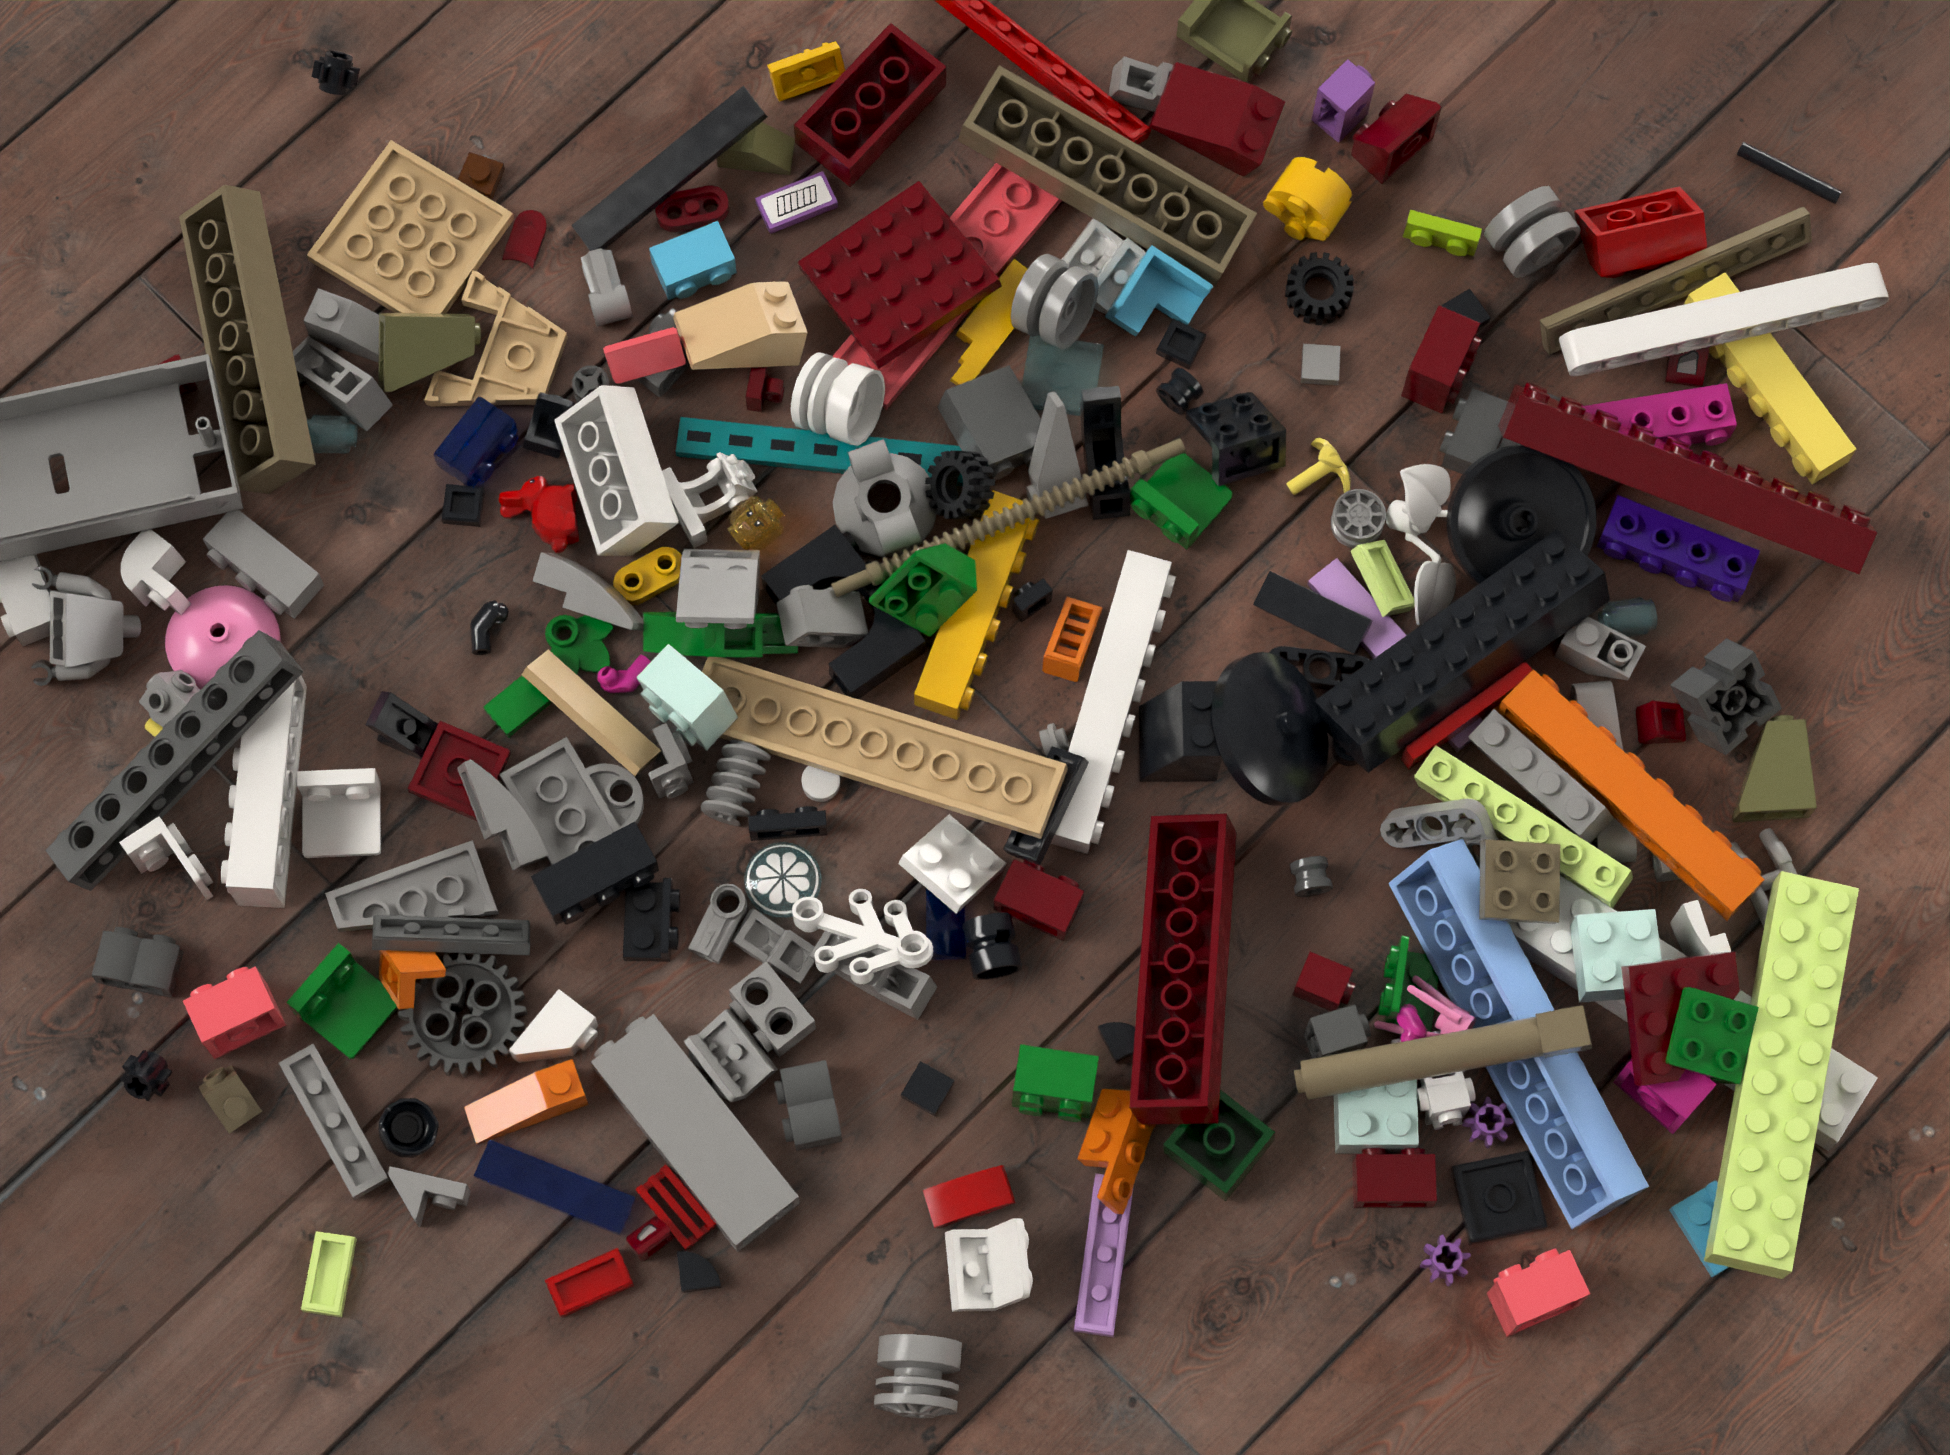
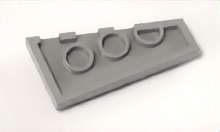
M473 840L325 893L339 932L372 929L373 915L471 918L499 914Z

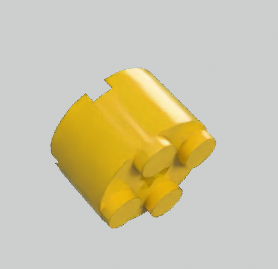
M1305 157L1292 159L1268 193L1263 206L1285 224L1284 230L1292 238L1303 240L1304 237L1325 241L1352 202L1349 201L1352 197V191L1347 183L1333 170L1327 168L1324 173L1314 167L1317 161Z

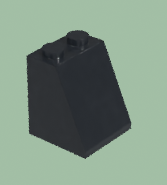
M1181 681L1139 706L1140 782L1217 781L1222 760L1212 724V700L1217 681Z

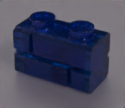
M478 397L434 452L436 464L466 486H475L479 481L482 483L486 482L495 469L493 462L501 452L504 454L510 452L517 442L518 435L516 433L518 430L515 420L484 398Z

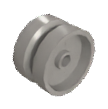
M1550 186L1536 188L1519 197L1494 217L1485 229L1484 236L1497 252L1506 251L1503 262L1516 278L1525 277L1552 262L1570 247L1580 234L1581 228L1569 212L1559 213L1562 202Z
M1044 254L1039 256L1027 269L1017 287L1011 309L1012 326L1032 337L1040 335L1045 343L1061 350L1069 348L1080 337L1092 316L1099 289L1097 277L1093 273L1077 266L1069 268V264L1053 255Z

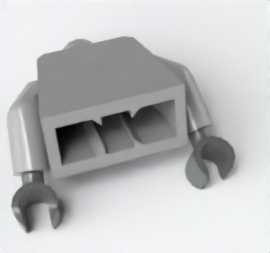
M47 567L34 569L36 571H45L49 576V581L44 586L32 583L35 588L46 590L51 586H56L58 590H50V662L38 660L31 667L45 668L48 672V677L35 678L33 682L36 685H46L52 678H57L58 681L89 679L108 666L111 658L122 655L123 638H137L140 635L141 622L137 615H123V603L112 600L110 591L92 578L65 572L54 575L53 571Z

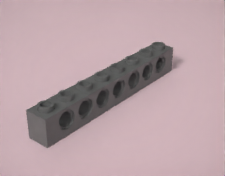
M260 630L247 639L242 648L225 665L217 670L215 676L190 698L188 704L163 726L158 735L137 753L128 766L110 781L109 785L93 802L83 809L82 813L68 828L59 833L56 840L45 851L68 882L92 891L126 856L127 853L119 842L159 816L162 818L304 672L280 641Z

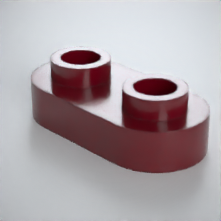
M713 185L676 191L655 208L656 219L660 227L668 232H681L701 228L716 221L721 223L729 213L728 197L721 188ZM711 204L717 207L713 212H707L704 209L707 205ZM675 211L681 214L677 219L668 217L671 212Z

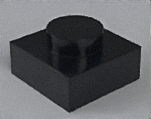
M1044 578L1036 584L1028 582L1015 592L1012 612L1021 623L1052 602L1053 590Z

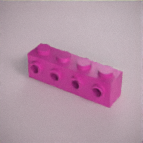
M1727 383L1582 406L1586 409V412L1594 415L1597 409L1618 417L1617 421L1621 422V425L1631 428L1632 423L1647 427L1654 431L1653 435L1657 436V439L1666 442L1667 437L1678 439L1689 445L1688 448L1692 444L1706 442V445L1710 446L1724 443L1731 437L1737 426Z

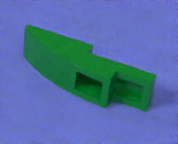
M643 612L642 650L644 652L660 653L669 644L681 655L763 657V654L798 653V646L785 645L779 613L755 614L754 624H747V627L742 629H729L724 627V623H708V626L704 628H689L685 626V622H676V612Z

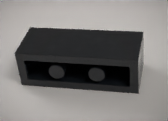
M634 821L532 875L531 878L555 925L562 922L567 925L582 918L585 915L584 910L597 903L599 906H604L615 901L620 896L619 892L633 885L634 888H638L654 879V873L658 872L659 868L657 860Z

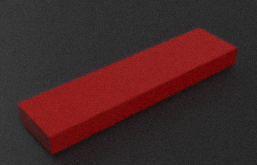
M1523 662L1408 745L1402 754V762L1408 769L1414 767L1430 754L1435 745L1441 747L1499 705L1532 671V668L1527 662Z

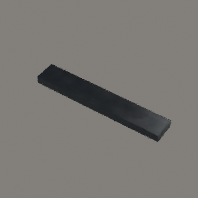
M742 86L571 226L590 251L600 248L606 249L768 116L750 92Z

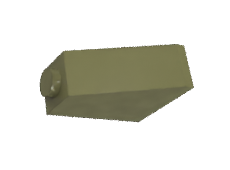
M379 313V387L384 392H392L473 356L475 346L480 345V324L475 323V317L469 314Z
M1780 715L1767 721L1759 734L1732 814L1733 823L1809 818L1815 811L1817 806L1806 719L1794 720L1791 715Z

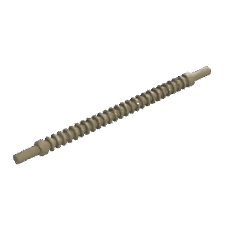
M1179 438L1146 453L1144 450H1139L1132 453L1129 460L1123 457L1120 464L1113 461L1111 468L1103 465L1101 472L1094 469L1091 476L1083 474L1082 480L1073 478V483L1070 485L1067 482H1063V487L1060 489L1057 486H1053L1051 493L1044 490L1042 492L1043 496L1038 497V495L1034 494L1033 500L1028 501L1025 498L1022 505L1013 503L1012 509L1003 507V512L1000 514L997 511H993V517L991 518L984 515L981 522L974 519L972 526H968L965 523L962 530L953 528V533L950 535L947 532H943L942 538L938 539L937 536H934L931 543L924 540L921 547L914 544L912 551L903 549L902 555L893 553V558L890 560L887 557H883V562L880 564L878 561L865 565V570L832 583V590H834L836 597H840L871 583L873 586L880 585L886 581L885 577H890L917 550L944 543L954 549L959 547L963 550L966 543L975 545L976 539L979 538L980 541H984L985 535L988 534L994 537L997 530L1004 533L1006 526L1014 529L1016 522L1023 525L1026 518L1034 520L1035 515L1038 513L1040 516H1044L1047 509L1050 512H1054L1057 505L1060 508H1064L1066 501L1073 504L1076 497L1083 500L1085 498L1084 494L1094 495L1095 489L1104 491V486L1107 484L1110 487H1114L1115 481L1118 480L1120 483H1123L1126 476L1133 479L1134 473L1139 475L1151 471V466L1185 453L1184 444Z

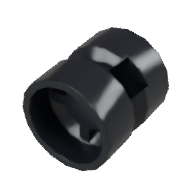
M991 913L972 918L963 923L966 946L973 949V952L969 955L974 979L988 980L1014 974L1022 969L1018 946L1011 943L1015 938L1011 914Z

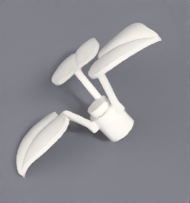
M1432 464L1415 465L1400 471L1405 488V501H1393L1386 513L1388 527L1405 532V540L1413 542L1432 559V561H1425L1421 565L1416 576L1414 603L1417 625L1424 624L1448 607L1456 589V575L1453 566L1449 563H1441L1440 555L1417 537L1429 530L1431 523H1433L1436 517H1447V510H1442L1441 505L1446 502L1450 494L1449 474L1444 468Z

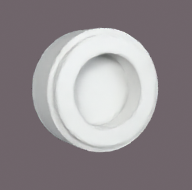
M807 766L802 774L803 791L811 800L825 802L832 799L839 791V775L811 766Z

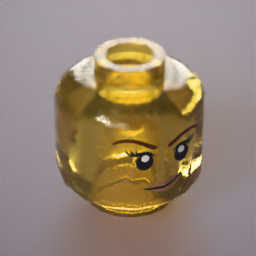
M752 496L729 515L731 526L727 529L744 550L751 548L752 550L762 551L784 532L783 524L779 519L785 514L772 498L764 502L760 497Z

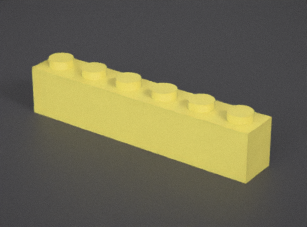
M1724 272L1691 292L1684 305L1740 291ZM1771 333L1710 346L1709 353L1714 358H1719L1727 368V375L1732 384L1737 388L1741 387L1749 398L1748 402L1754 414L1758 417H1763L1770 427L1772 438L1780 447L1786 448L1792 456V463L1796 471L1801 476H1806L1813 485L1850 461L1856 451L1855 446Z

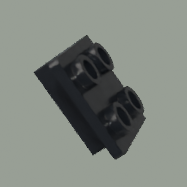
M1252 392L1239 393L1230 398L1213 403H1205L1199 407L1186 410V419L1212 447V479L1218 486L1286 466V428Z

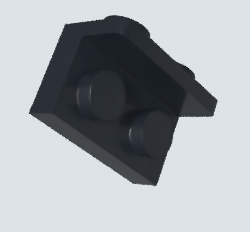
M663 878V882H649L638 888H634L633 885L626 888L623 940L624 961L670 962L671 950H678L679 929L678 927H672V912L680 911V889H673L672 878Z

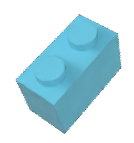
M718 221L649 248L651 263L668 300L676 297L679 299L687 298L693 295L698 288L708 284H722L728 281L733 274L737 273L735 257Z

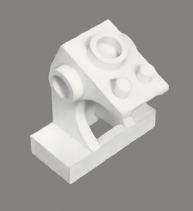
M721 452L717 453V458L713 459L706 466L709 472L689 482H678L670 467L662 471L677 519L694 549L707 542L704 523L729 510L732 512L742 510L751 503L750 497L758 492L752 482L755 479L752 469L744 460H737L734 454L728 456ZM718 484L724 496L705 506L699 494Z
M1400 1038L1391 1040V1044L1401 1042ZM1462 1071L1450 1073L1451 1076L1432 1079V1077L1420 1079L1422 1087L1417 1088V1104L1420 1111H1425V1124H1433L1434 1130L1444 1128L1443 1125L1453 1123V1126L1463 1124L1462 1119L1471 1106L1470 1102L1475 1101L1473 1082L1471 1078H1464Z

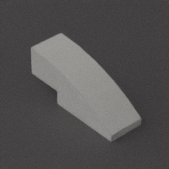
M1123 57L1113 67L1109 96L1124 105L1155 111L1173 65L1162 62L1156 67Z
M541 552L533 582L566 592L563 608L629 630L643 631V619L635 608L599 575L577 562L555 553Z
M472 760L465 761L457 767L484 840L497 835L500 836L512 870L535 863L548 856L542 839L525 810L498 780Z
M824 931L810 957L815 960L814 954L822 946L832 947L852 939ZM880 948L840 960L837 969L832 971L856 987L917 1020L937 989V985L929 975L915 968H907L900 964L874 972L873 979L866 984L853 982L849 969L850 963L859 957L869 959L887 952ZM825 957L822 959V961H829L832 958ZM859 969L856 972L862 973L867 971V969Z

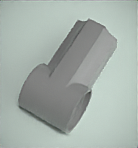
M602 248L589 251L588 254L581 257V262L590 291L588 297L596 326L632 318L625 286L620 283L612 251L603 250Z
M722 884L713 891L710 899L711 903L688 948L689 951L699 957L717 964L720 963L739 923L745 918L748 911L745 895L739 887L733 884ZM726 896H734L739 899L740 903L735 911L725 913L719 909L721 900Z

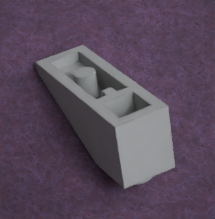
M318 288L303 320L308 335L317 341L378 362L379 315L352 300Z
M310 336L293 350L298 377L343 416L364 430L368 431L393 406L372 376Z
M1055 391L1047 394L1028 469L1031 485L1026 486V492L1029 501L1033 500L1034 494L1038 495V497L1043 496L1042 492L1044 490L1051 493L1053 486H1057L1058 489L1062 488L1063 482H1067L1069 485L1072 484L1073 478L1082 480L1065 406ZM1084 494L1085 498L1083 500L1079 497L1074 498L1075 502L1073 504L1066 501L1064 508H1060L1059 505L1055 506L1054 512H1050L1049 509L1045 510L1044 518L1047 519L1088 506L1086 494Z

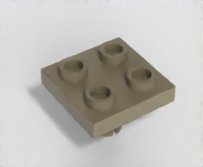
M1490 839L1480 841L1479 919L1544 924L1559 923L1560 844Z

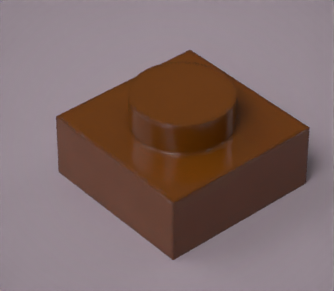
M469 152L457 180L492 200L505 170L504 163Z

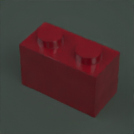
M1013 859L994 899V910L1000 913H1009L1012 918L1064 941L1083 902L1084 891L1079 889L1080 885L1076 881L1066 876L1060 875L1057 879L1044 873L1045 869L1041 865L1026 860L1022 863Z
M1366 1148L1362 1150V1154L1355 1155L1352 1161L1354 1208L1434 1207L1437 1202L1435 1154H1425V1149L1405 1148L1401 1150V1154H1386V1150L1383 1148Z

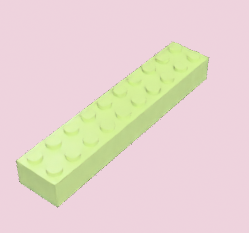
M1781 871L1772 882L1750 1005L1757 1006L1759 1009L1741 1083L1735 1085L1705 1251V1262L1779 1279L1785 1278L1792 1272L1859 888Z

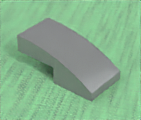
M750 909L730 941L761 963L766 961L773 970L798 984H801L815 961L810 957L815 948L813 945L790 929L784 930L755 909Z

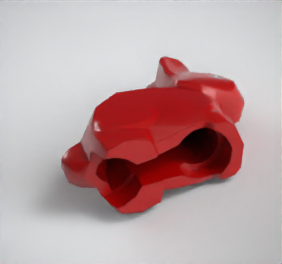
M536 476L525 482L520 490L506 491L499 494L498 501L501 505V515L506 519H511L522 514L525 510L531 511L532 528L544 543L551 545V549L555 553H563L568 545L579 541V526L575 510V503L577 502L575 484L548 486V482L544 477Z

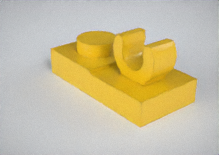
M836 41L822 43L821 47L813 50L806 49L804 53H799L767 65L774 93L779 102L833 83L845 71L840 47Z

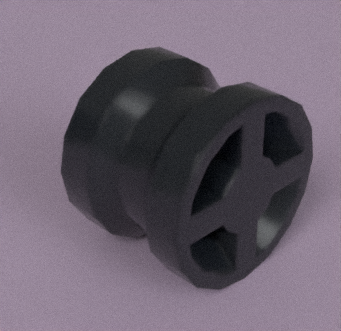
M1180 367L1171 373V379L1167 383H1161L1156 388L1157 395L1161 401L1179 415H1183L1188 410L1189 403L1192 400L1199 399L1204 392L1194 376Z

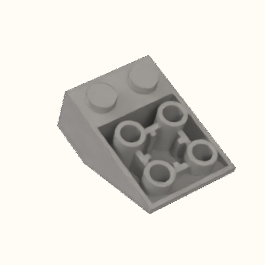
M684 549L681 558L676 622H685V626L689 628H704L708 626V623H724L725 628L742 629L747 627V624H754L760 595V550Z

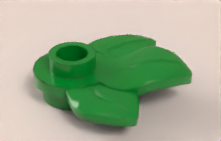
M559 615L548 623L545 637L551 647V652L576 675L580 669L586 672L598 673L603 667L610 666L609 652L601 641L611 633L613 626L610 623L587 615L577 619L570 615ZM564 629L570 630L572 632L571 637L567 640L559 639L558 634Z

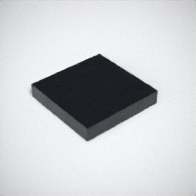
M1529 1150L1451 1167L1469 1245L1540 1231L1548 1227Z

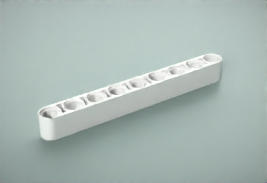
M1866 263L1575 329L1560 336L1559 343L1569 375L1582 376L1876 309L1889 301V296L1879 265L1877 263Z

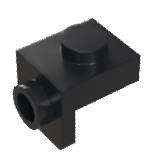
M538 393L523 448L559 459L563 446L554 420L574 406L575 403L558 395Z

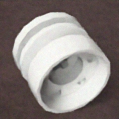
M817 352L804 364L796 380L791 401L792 421L796 427L812 430V432L824 435L828 433L830 438L859 446L873 432L881 414L885 395V382L882 373L855 363L848 365L846 360L833 358L831 355Z

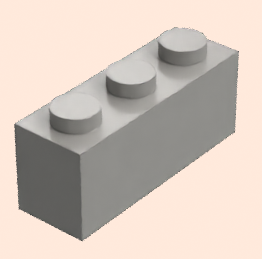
M240 510L227 512L203 538L209 550L206 554L207 557L222 570L228 566L236 572L235 579L248 591L253 592L257 589L265 595L266 598L263 601L279 615L285 611L295 619L324 586L317 571Z

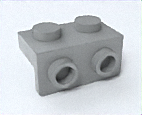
M664 723L652 730L667 764L649 772L648 775L659 799L665 796L670 799L686 792L688 785L694 783L687 766L688 763L692 762V759L679 731L671 733L667 723Z
M725 1009L699 1034L691 1035L684 1040L685 1045L689 1049L688 1054L691 1060L707 1072L713 1080L712 1086L716 1093L729 1102L746 1099L778 1070L732 1009Z

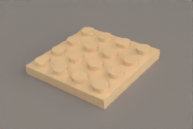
M390 140L308 252L307 258L311 263L394 313L446 314L467 286L472 270L477 271L513 222L514 215L511 211Z

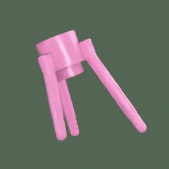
M1414 976L1412 978L1413 983L1424 992L1413 985H1409L1407 990L1419 998V1000L1440 1012L1435 1027L1441 1030L1440 1034L1472 1029L1474 1027L1476 1017L1470 1015V1012L1458 1007L1420 977ZM1382 1021L1374 1023L1375 1028L1388 1032L1402 1034L1404 1031L1397 1024ZM1427 1031L1426 1037L1440 1034Z

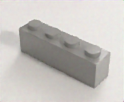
M1495 709L1468 736L1481 752L1571 832L1591 844L1614 819L1613 815L1602 803Z

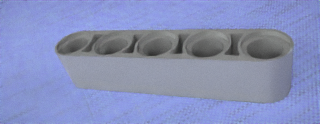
M1611 680L1572 684L1571 700L1576 701L1586 710L1587 718L1596 727L1603 726L1609 730L1617 741L1615 744L1623 750L1614 687ZM1615 818L1591 842V845L1619 863L1636 861V838Z

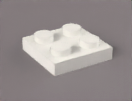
M949 814L903 854L898 864L957 914L1002 873L1007 863Z

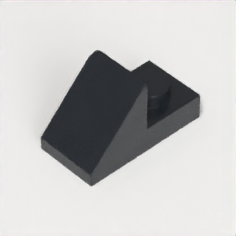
M382 691L365 725L379 734L377 741L421 760L438 723L393 693Z

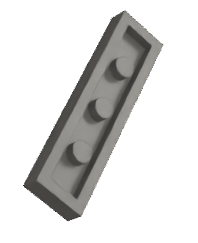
M311 1044L279 1062L280 1067L354 1200L388 1182L387 1174L315 1045Z

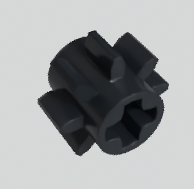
M330 50L325 52V57L321 56L319 60L314 61L311 77L319 79L320 90L329 94L344 95L347 88L352 89V85L357 86L360 68L353 67V57L351 55Z
M143 1050L138 1057L130 1055L122 1066L125 1073L120 1078V1081L124 1082L126 1091L137 1099L149 1101L154 1094L161 1097L170 1085L167 1079L171 1075L172 1070L168 1069L166 1060L157 1053Z

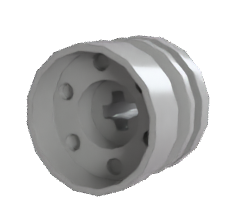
M917 1334L880 1336L877 1365L893 1370L894 1376L876 1379L875 1386L881 1390L893 1393L875 1395L874 1408L910 1418H934L936 1416L957 1414L958 1401L941 1396L958 1394L959 1385L943 1380L942 1374L960 1371L962 1342L944 1337Z

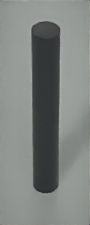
M1745 142L1742 143L1736 154L1833 204H1836L1842 193L1841 190Z

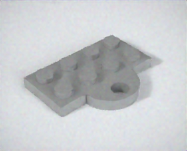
M567 737L499 774L507 790L525 810L537 829L548 852L547 859L551 865L634 821L638 824L643 814L644 798L637 779L625 768L614 764H596L585 769ZM620 784L630 786L633 790L630 799L625 802L613 800L611 791L615 786Z

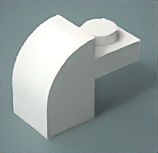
M153 530L141 531L128 546L121 561V576L124 584L145 607L152 600L164 611L170 606L182 615L191 605L178 588L169 582L186 561L171 544Z

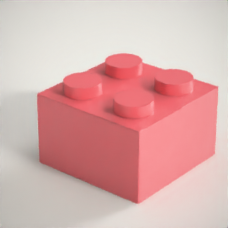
M256 966L251 969L248 967L238 968L226 976L227 980L215 986H212V984L200 986L190 993L191 997L183 1000L202 1044L214 1059L286 1026L269 986Z
M1555 1248L1535 1257V1261L1530 1263V1267L1522 1269L1521 1265L1517 1264L1498 1273L1499 1277L1493 1280L1495 1284L1487 1292V1295L1506 1337L1579 1307L1590 1295L1570 1250L1559 1254Z

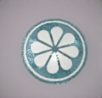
M788 842L773 843L760 849L750 859L744 875L747 896L757 911L780 918L793 916L792 907L797 900L803 897L817 898L822 882L820 867L813 855L805 848Z

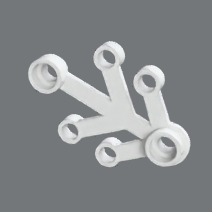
M856 889L849 895L850 909L854 914L859 915L863 926L825 914L821 901L814 897H803L797 900L792 907L794 923L802 931L814 932L822 929L852 939L832 947L822 946L816 950L814 954L817 969L821 972L829 973L836 970L840 960L876 948L886 950L887 952L869 959L859 957L850 963L849 969L852 981L857 984H866L873 979L874 972L898 964L907 968H919L926 965L933 956L931 941L923 933L913 931L908 920L906 904L900 900L889 901L884 906L885 921L888 925L895 927L898 937L884 933L873 909L872 895L866 889ZM860 900H865V901H866V902L863 903V904H857V903H856L857 901H860ZM895 911L901 912L898 915H891ZM825 957L832 958L829 961H822V959ZM859 969H867V971L862 973L856 972Z

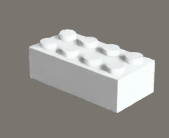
M601 385L554 420L598 556H632L679 523L634 387Z

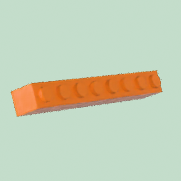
M1533 669L1501 701L1498 712L1602 803L1623 827L1728 921L1752 897L1765 880L1760 876L1761 871L1759 867L1746 857L1740 858L1731 849L1732 844L1722 833L1718 831L1712 832L1702 823L1703 818L1696 809L1688 804L1683 806L1673 797L1674 792L1665 781L1660 778L1656 780L1644 770V763L1631 752L1626 754L1615 744L1617 741L1609 730L1603 726L1596 727L1587 718L1586 710L1574 700L1569 702L1558 692L1559 687L1553 679L1545 674L1540 676Z

